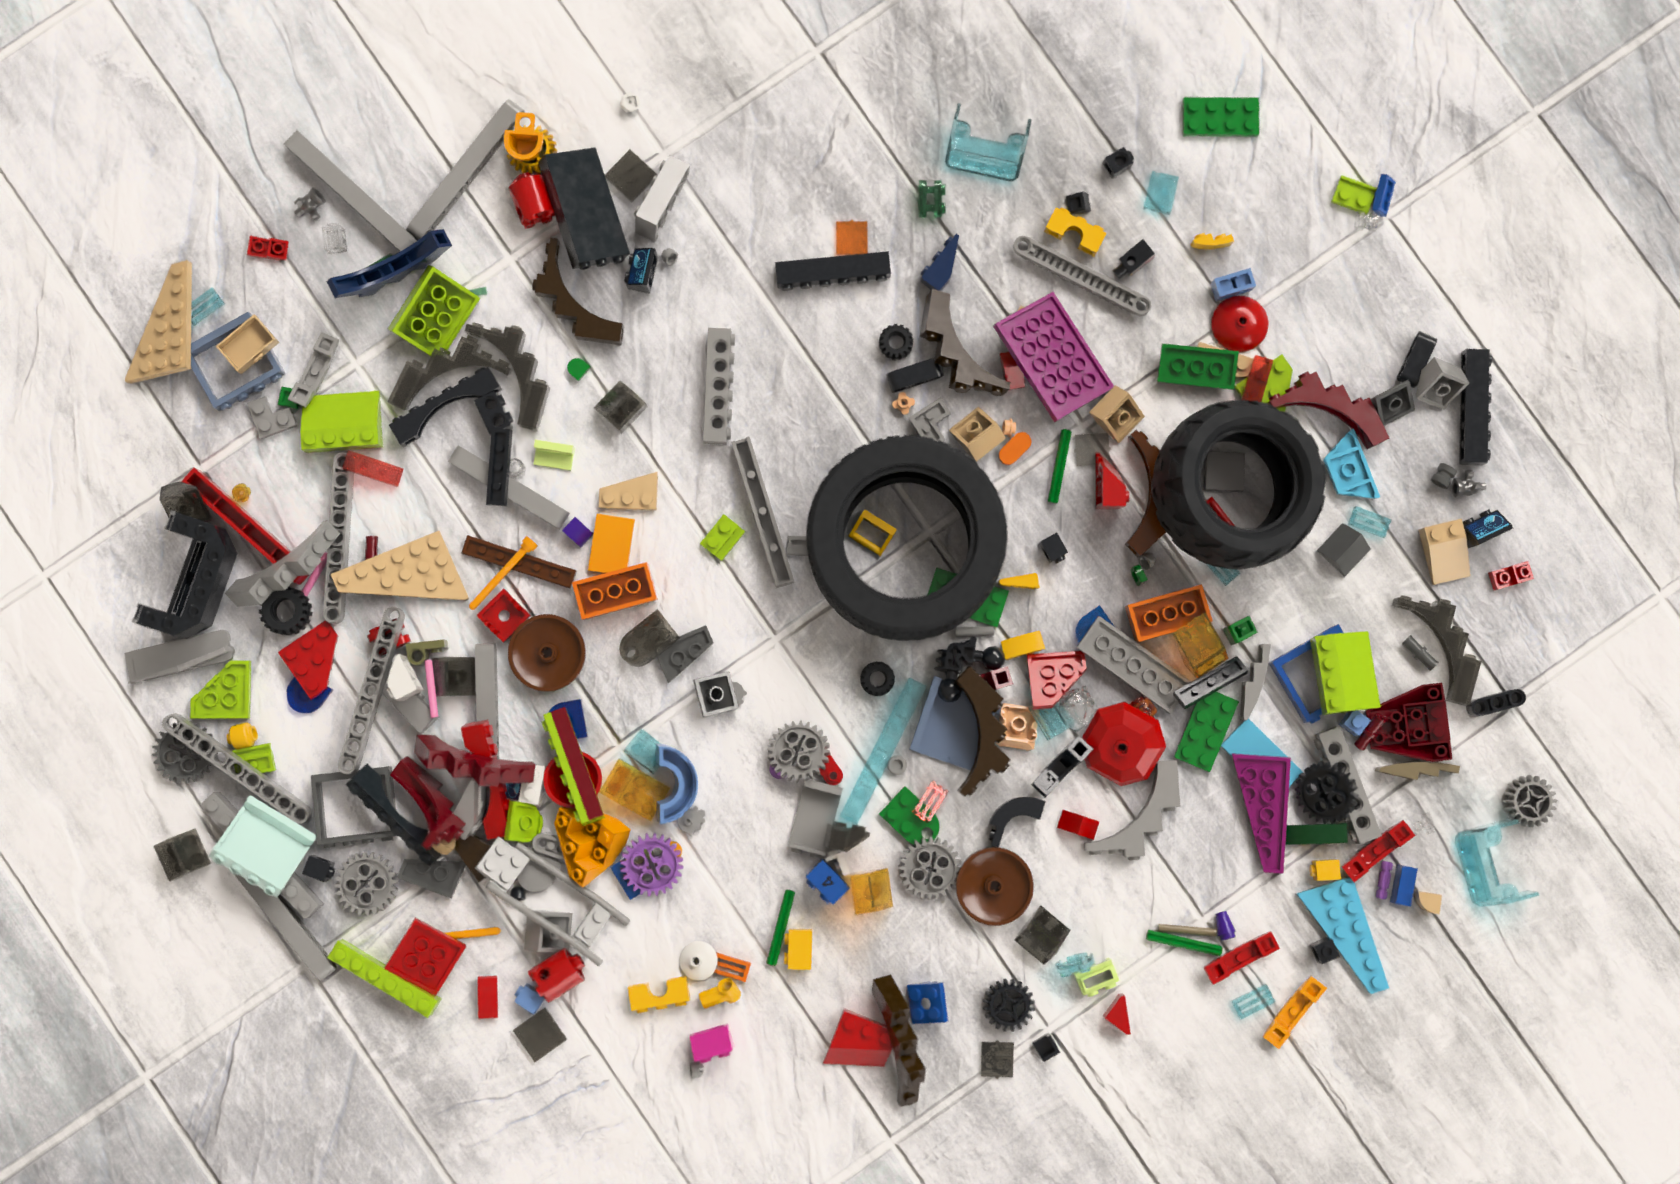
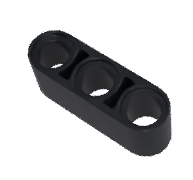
M1421 331L1418 332L1398 373L1397 381L1402 383L1408 380L1412 388L1416 387L1420 379L1421 370L1427 365L1435 348L1436 338Z
M931 358L887 373L886 376L892 393L943 377L944 373L941 365L934 363L935 358Z
M1520 689L1506 690L1470 700L1467 703L1466 710L1471 716H1484L1521 706L1526 701V695ZM1513 693L1518 697L1516 703L1511 699ZM1494 698H1497L1499 700V706L1497 708L1493 705ZM1476 703H1479L1481 706L1479 713L1474 709Z

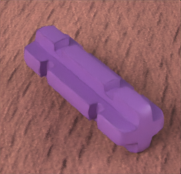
M1382 861L1381 863L1382 872L1380 871L1377 885L1379 889L1376 891L1377 898L1387 899V889H1389L1391 879L1390 871L1393 868L1392 862Z

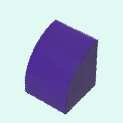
M576 517L562 530L579 547H582L594 534Z

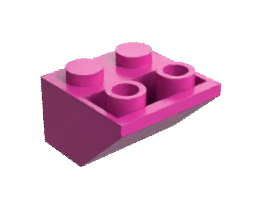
M728 1023L699 1031L689 1036L694 1062L700 1061V1064L711 1061V1058L717 1055L719 1058L729 1056L734 1049V1042Z

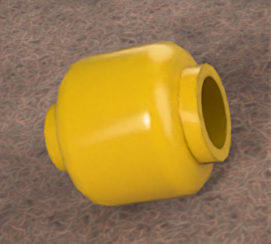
M250 723L233 725L227 734V742L235 749L252 747L258 739L257 730Z

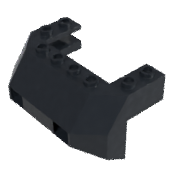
M170 511V517L164 529L193 538L167 612L138 603L131 622L188 639L212 627L238 553L226 529Z

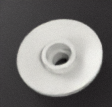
M692 942L681 953V969L692 980H705L717 968V954L714 948L706 942ZM696 957L699 959V964L697 965L694 963Z

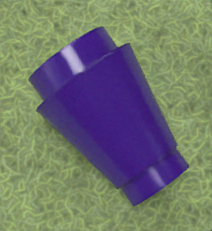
M1227 911L1216 913L1217 937H1220L1221 941L1235 938L1236 930Z

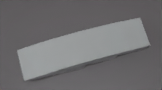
M1271 644L1259 645L1258 663H1251L1250 682H1242L1240 720H1248L1257 703L1266 677Z

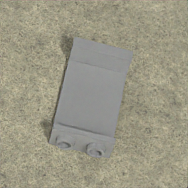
M806 779L788 847H791L792 852L802 854V851L810 852L809 856L821 859V855H826L843 788Z

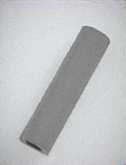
M994 626L955 628V636H994Z

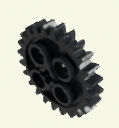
M1322 761L1317 763V765L1313 763L1310 765V768L1304 769L1305 773L1302 772L1299 775L1301 779L1296 781L1300 785L1295 788V791L1300 792L1296 799H1301L1302 801L1298 806L1304 805L1303 813L1309 811V818L1316 816V822L1321 819L1323 824H1326L1328 821L1334 824L1336 820L1341 822L1343 817L1346 819L1350 816L1349 813L1354 811L1352 806L1358 803L1353 800L1359 797L1358 794L1354 793L1358 787L1352 786V783L1356 780H1349L1350 772L1347 774L1343 773L1345 767H1342L1340 770L1337 769L1338 763H1335L1332 767L1330 761L1326 762L1325 765ZM1327 776L1333 779L1334 784L1329 783ZM1311 784H1314L1316 786L1317 791H1314L1311 788ZM1336 794L1342 797L1343 802L1337 799ZM1320 801L1326 805V809L1320 806Z

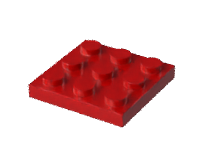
M415 917L384 969L436 996L465 950L466 944Z

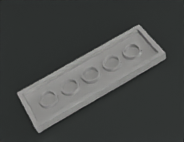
M1097 616L1076 647L1169 714L1174 711L1179 703L1173 696L1174 691L1191 682L1100 616Z

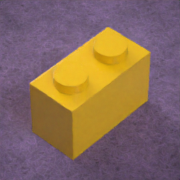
M789 928V933H785V945H788V953H784V964L788 965V969L811 970L812 929Z

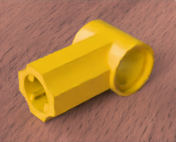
M724 978L716 987L699 993L704 1009L725 1001L734 1003L741 996V991L731 978Z

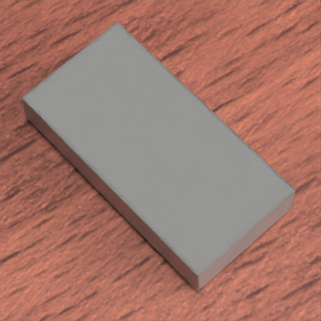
M788 536L787 555L808 556L806 536Z

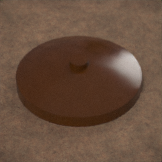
M551 614L537 615L524 621L513 633L508 647L509 664L517 679L529 688L544 692L560 690L571 684L581 673L586 659V646L580 631L565 618Z
M988 847L978 850L963 862L956 877L958 901L971 918L982 924L991 926L1008 924L1019 918L1026 911L1032 900L1034 883L1031 871L1020 856L1008 849Z

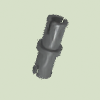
M1412 635L1402 643L1414 654V658L1416 660L1419 659L1429 671L1439 663L1426 651L1427 648L1425 646L1422 647Z

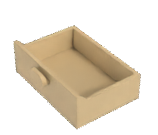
M254 314L216 345V347L238 373L243 374L280 342Z

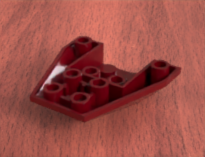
M1442 682L1418 686L1381 703V708L1366 710V716L1370 720L1374 718L1376 713L1386 719V722L1377 732V737L1371 740V749L1431 762L1453 760L1447 706Z

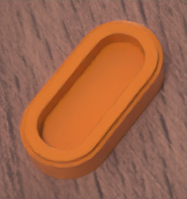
M1025 432L1017 433L1002 447L999 452V460L1005 465L1014 464L1031 446V437Z

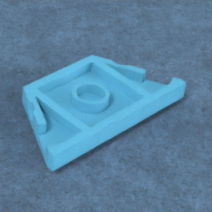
M1351 429L1323 458L1337 495L1377 499L1380 497L1355 430Z

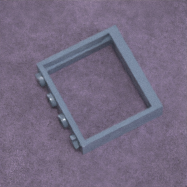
M246 312L191 343V368L211 404L218 411H223L226 408L230 409L232 407L231 404L246 400L249 394L262 391L266 388L265 385L271 382H278V379L286 374L274 351L271 349L266 353V356L273 369L220 399H217L194 357L224 340L252 316L250 312Z

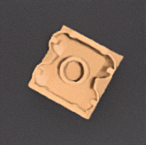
M1002 703L999 722L1007 730L1004 739L999 743L996 742V744L1000 747H1011L1027 751L1033 750L1037 738L1039 709L1033 710L1032 707Z

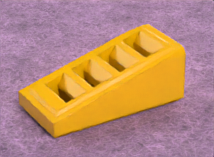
M1036 573L1003 578L998 581V585L1006 587L1040 588Z

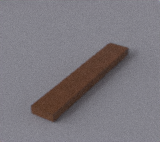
M467 535L461 553L504 567L517 551ZM527 554L511 569L569 589L572 587V582L577 572L574 569Z

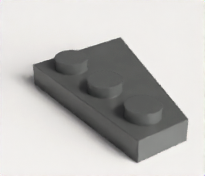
M706 625L653 648L668 683L714 643Z
M404 859L397 878L452 899L466 864L464 862L435 861L429 866L421 860Z

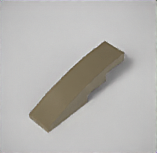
M1437 762L1395 763L1375 768L1376 772L1411 780H1418L1419 774L1438 777L1439 770L1459 774L1460 766Z

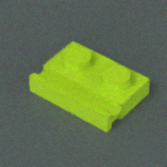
M1341 175L1331 202L1367 215L1377 188Z
M723 514L701 541L700 545L720 561H723L746 531Z
M271 743L232 750V752L261 773L276 770ZM235 763V772L241 773V766Z

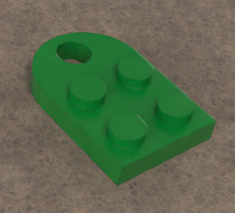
M906 786L879 813L885 821L913 845H915L914 840L922 843L921 839L923 836L921 833L926 827L932 829L933 841L939 833V820L937 816Z

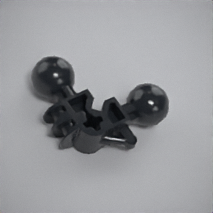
M974 636L963 643H951L947 650H937L941 657L936 658L935 661L940 666L934 669L946 672V679L941 681L938 688L939 697L945 702H954L961 697L962 689L955 680L958 674H961L962 661L966 665L973 666V661L982 662L983 666L987 669L996 670L1005 663L1004 652L996 646L988 647L984 651L975 650L977 639ZM953 649H957V653H958V654H957V656L955 657V663H954V665H953V657H954V656H953V653H952V652H953Z

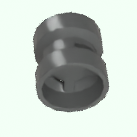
M1440 463L1437 468L1438 472L1432 476L1431 482L1441 488L1448 489L1451 484L1450 478H1454L1457 471L1445 463Z

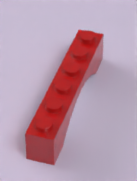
M488 720L466 723L461 727L464 745L469 751L476 755L497 759L498 748L493 742V727L489 725ZM499 783L498 786H489L490 803L483 820L487 840L495 839L498 836L500 838L505 837L510 801L505 793L507 791L506 783Z

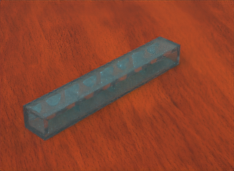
M910 677L908 678L840 817L856 825L858 824L926 685Z

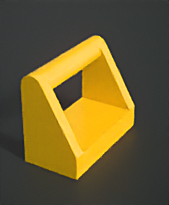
M864 509L848 537L881 557L897 529ZM863 520L889 535L881 548L856 533Z

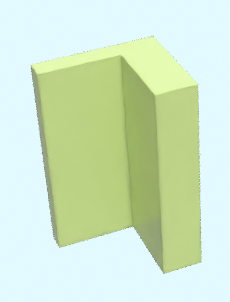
M535 440L534 465L572 470L575 452L573 445Z

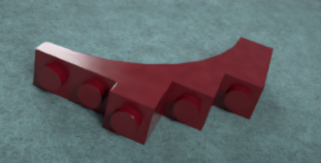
M1308 371L1299 375V380L1294 383L1295 386L1285 390L1286 394L1280 396L1278 393L1268 398L1269 402L1267 404H1271L1276 409L1288 406H1308L1324 410L1338 417L1351 429L1355 430L1366 450L1389 439V435L1370 397L1364 400L1360 397L1351 402L1343 384L1338 387L1334 384L1325 389L1317 372L1310 374Z
M416 735L414 753L427 769H446L453 778H473L479 786H498L499 783H533L536 766L534 762L489 758L455 748L440 740L436 735Z
M408 756L400 760L390 776L412 796L425 816L428 825V835L422 845L430 849L434 845L437 847L442 840L448 844L454 839L458 840L464 833L462 829L466 823L452 813L451 808L454 806V803L440 791L443 784Z

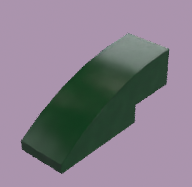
M1347 823L1287 825L1285 845L1348 843Z

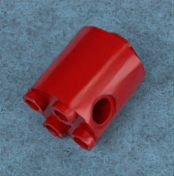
M530 172L518 175L508 187V190L524 228H532L539 222L547 224L553 221L552 217L555 216L543 176L541 174L534 175Z
M564 947L528 971V975L532 981H536L538 986L535 988L541 997L544 996L545 1000L549 1003L585 981L582 972L585 963L578 953L572 955Z

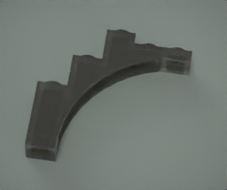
M479 323L466 324L464 331L468 335L486 339L507 357L516 373L520 387L521 404L517 424L519 427L538 432L550 387L544 380L535 379L533 381L538 360L531 353L523 352L521 354L526 338L525 332L522 331L521 327L511 325V328L505 326L504 333H502V330L493 327L490 330L485 329Z
M470 335L467 338L462 336L453 356L450 355L451 351L440 347L439 350L434 348L425 368H423V363L415 359L412 362L407 361L387 402L405 411L408 410L415 396L428 382L452 369L466 366H486L509 376L512 368L509 367L510 363L499 359L498 362L491 359L492 355L483 350L479 353L481 345L477 343L478 339Z
M1404 595L1394 598L1392 606L1414 613L1430 627L1439 639L1446 655L1449 669V688L1446 701L1462 706H1470L1482 661L1476 660V656L1471 654L1463 656L1469 633L1463 632L1464 629L1452 626L1451 628L1456 606L1446 599L1434 601L1432 606H1430L1431 603L1419 601L1417 603L1412 601L1411 597Z

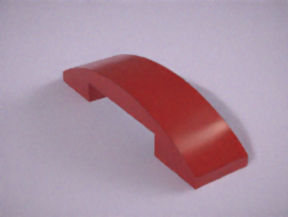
M1404 820L1383 832L1381 837L1372 840L1342 866L1353 882H1356L1369 872L1371 867L1396 848L1403 846L1416 836Z
M1269 931L1228 951L1203 968L1212 985L1257 959L1264 958L1279 950L1280 947L1272 932Z

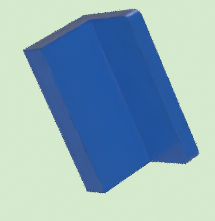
M1397 864L1390 898L1391 903L1411 907L1418 868Z

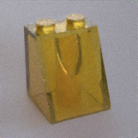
M888 868L853 872L850 874L855 915L877 912L893 907Z

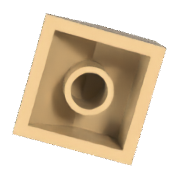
M1116 385L1089 412L1097 424L1117 443H1120L1145 417L1131 395Z
M979 407L949 429L966 453L976 462L1006 439L999 425Z

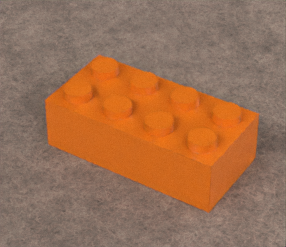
M647 562L572 582L582 620L658 600Z
M1202 584L1125 606L1134 641L1137 643L1213 621Z

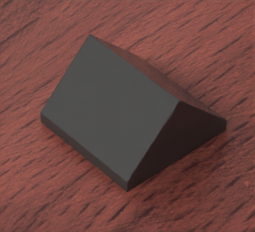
M1408 380L1371 398L1384 426L1415 410L1410 381Z
M1342 523L1317 549V552L1345 577L1371 548L1361 533Z
M730 671L693 680L702 717L739 709Z

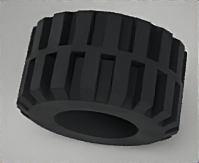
M288 586L286 590L273 591L263 604L260 605L262 606V609H259V614H262L260 620L265 623L264 626L274 633L281 635L300 633L299 630L306 628V623H310L309 616H312L310 611L312 604L308 602L309 598L302 591ZM288 599L293 602L295 613L289 621L282 622L277 616V607L282 601Z

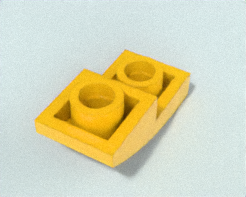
M1201 233L1194 237L1190 245L1196 249H1219L1231 246L1234 239L1232 234L1227 236L1221 234L1216 236L1214 240L1211 233L1207 235Z
M1040 631L1001 641L1006 660H1011L1025 654H1033L1045 649Z

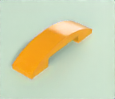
M1310 976L1285 1003L1263 1037L1280 1049L1291 1035V1030L1310 1006L1318 1001L1327 987Z

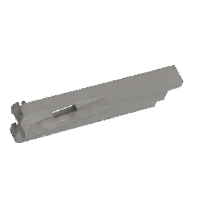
M218 630L192 636L188 639L184 638L124 653L130 678L128 683L134 684L230 661L235 653L234 647L230 645V634L226 630Z

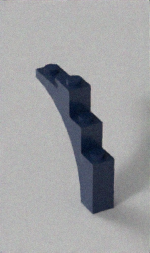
M444 229L429 231L409 247L381 262L356 272L332 277L326 282L334 298L358 295L359 297L371 296L385 284L400 282L411 271L425 269L446 252L452 244Z

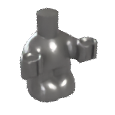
M312 188L303 198L299 197L294 201V204L298 205L294 213L298 217L305 212L310 213V218L317 221L320 215L316 208L326 201L317 189Z
M1466 470L1465 480L1453 478L1452 493L1454 497L1477 494L1478 491L1486 490V483L1473 481V470Z

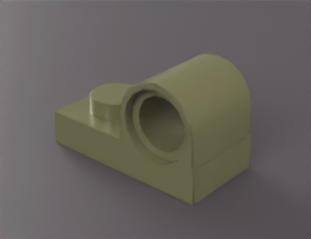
M443 639L406 644L408 661L413 665L423 666L425 665L424 661L429 660V650H431V653L443 652L444 648H448V642ZM420 651L423 655L422 659L416 662L414 655Z

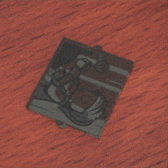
M1108 433L1075 435L1074 452L1076 453V466L1095 465V452H1099L1110 463L1109 451L1111 447H1109Z
M996 1040V1042L981 1041V1076L995 1077L996 1079L999 1077H1013L1014 1042H1000L999 1040Z

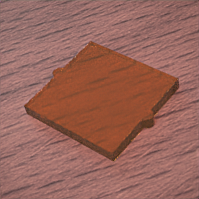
M852 219L850 221H836V254L854 255L868 253L867 221H853Z

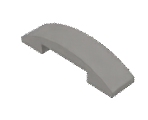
M321 332L313 347L314 353L299 382L295 383L288 397L289 401L307 407L326 376L335 355L339 339Z

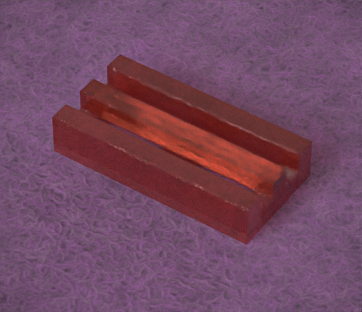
M931 781L912 813L929 823L949 791L947 789L944 790L940 784L937 785L936 781ZM933 788L936 789L923 811L920 812L919 809ZM940 792V793H941V796H940L939 799L937 800L936 804H935L934 807L932 808V810H931V812L929 813V815H928V816H925V814L927 813L928 809L930 808V806L932 805L933 801L935 800V798L937 797L938 793Z

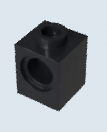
M1122 147L1105 157L1103 165L1113 179L1132 167L1134 157L1129 150L1127 151L1125 147ZM1115 159H1122L1124 165H1118Z
M1058 533L1038 543L1049 563L1054 561L1057 564L1066 559L1064 555L1068 551Z
M309 855L302 874L326 882L334 876L336 869L333 867L335 863L316 855Z
M1325 937L1309 944L1317 963L1324 964L1340 957L1332 938Z

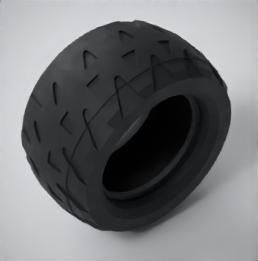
M1232 400L1218 402L1197 411L1183 420L1171 432L1157 456L1151 490L1153 501L1157 508L1156 516L1161 526L1173 538L1172 542L1182 551L1205 564L1215 567L1248 569L1282 558L1305 539L1322 511L1325 502V495L1323 493L1327 478L1325 465L1321 462L1317 443L1311 434H1307L1295 417L1287 412L1277 410L1271 404L1259 401ZM1218 442H1234L1250 448L1263 459L1271 473L1274 485L1272 507L1266 519L1256 529H1242L1227 524L1211 510L1205 500L1201 486V470L1206 455Z

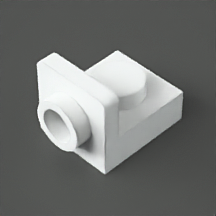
M835 849L826 853L828 857L824 858L825 862L837 858L835 866L838 873L842 872L843 876L851 874L842 851L838 852Z

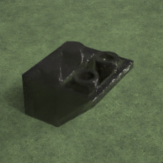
M619 381L600 400L594 409L622 434L648 406L633 390Z
M833 820V824L828 823L823 846L828 849L848 852L870 836V832L866 831L864 826L852 824V828H850L844 822Z
M196 828L153 846L169 881L178 880L212 864Z
M1039 906L1021 928L1014 941L1045 965L1056 955L1071 930L1044 907Z

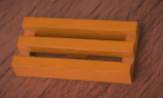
M716 952L717 958L744 965L746 968L743 969L718 961V966L742 972L744 975L740 976L716 969L714 973L746 982L751 962Z

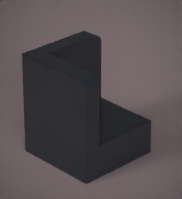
M1049 1032L1032 1042L1043 1062L1061 1053Z

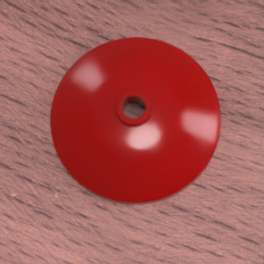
M1233 296L1225 299L1217 306L1211 320L1212 332L1217 342L1230 351L1247 352L1256 348L1266 337L1269 324L1267 314L1261 304L1247 296ZM1243 318L1245 320V324H1241L1239 322V319Z
M582 752L596 794L598 795L602 785L601 769L593 757ZM553 758L545 769V790L550 799L559 806L575 809V804H570L567 793L570 792L568 785L564 786L560 776L564 774L562 767L558 768Z

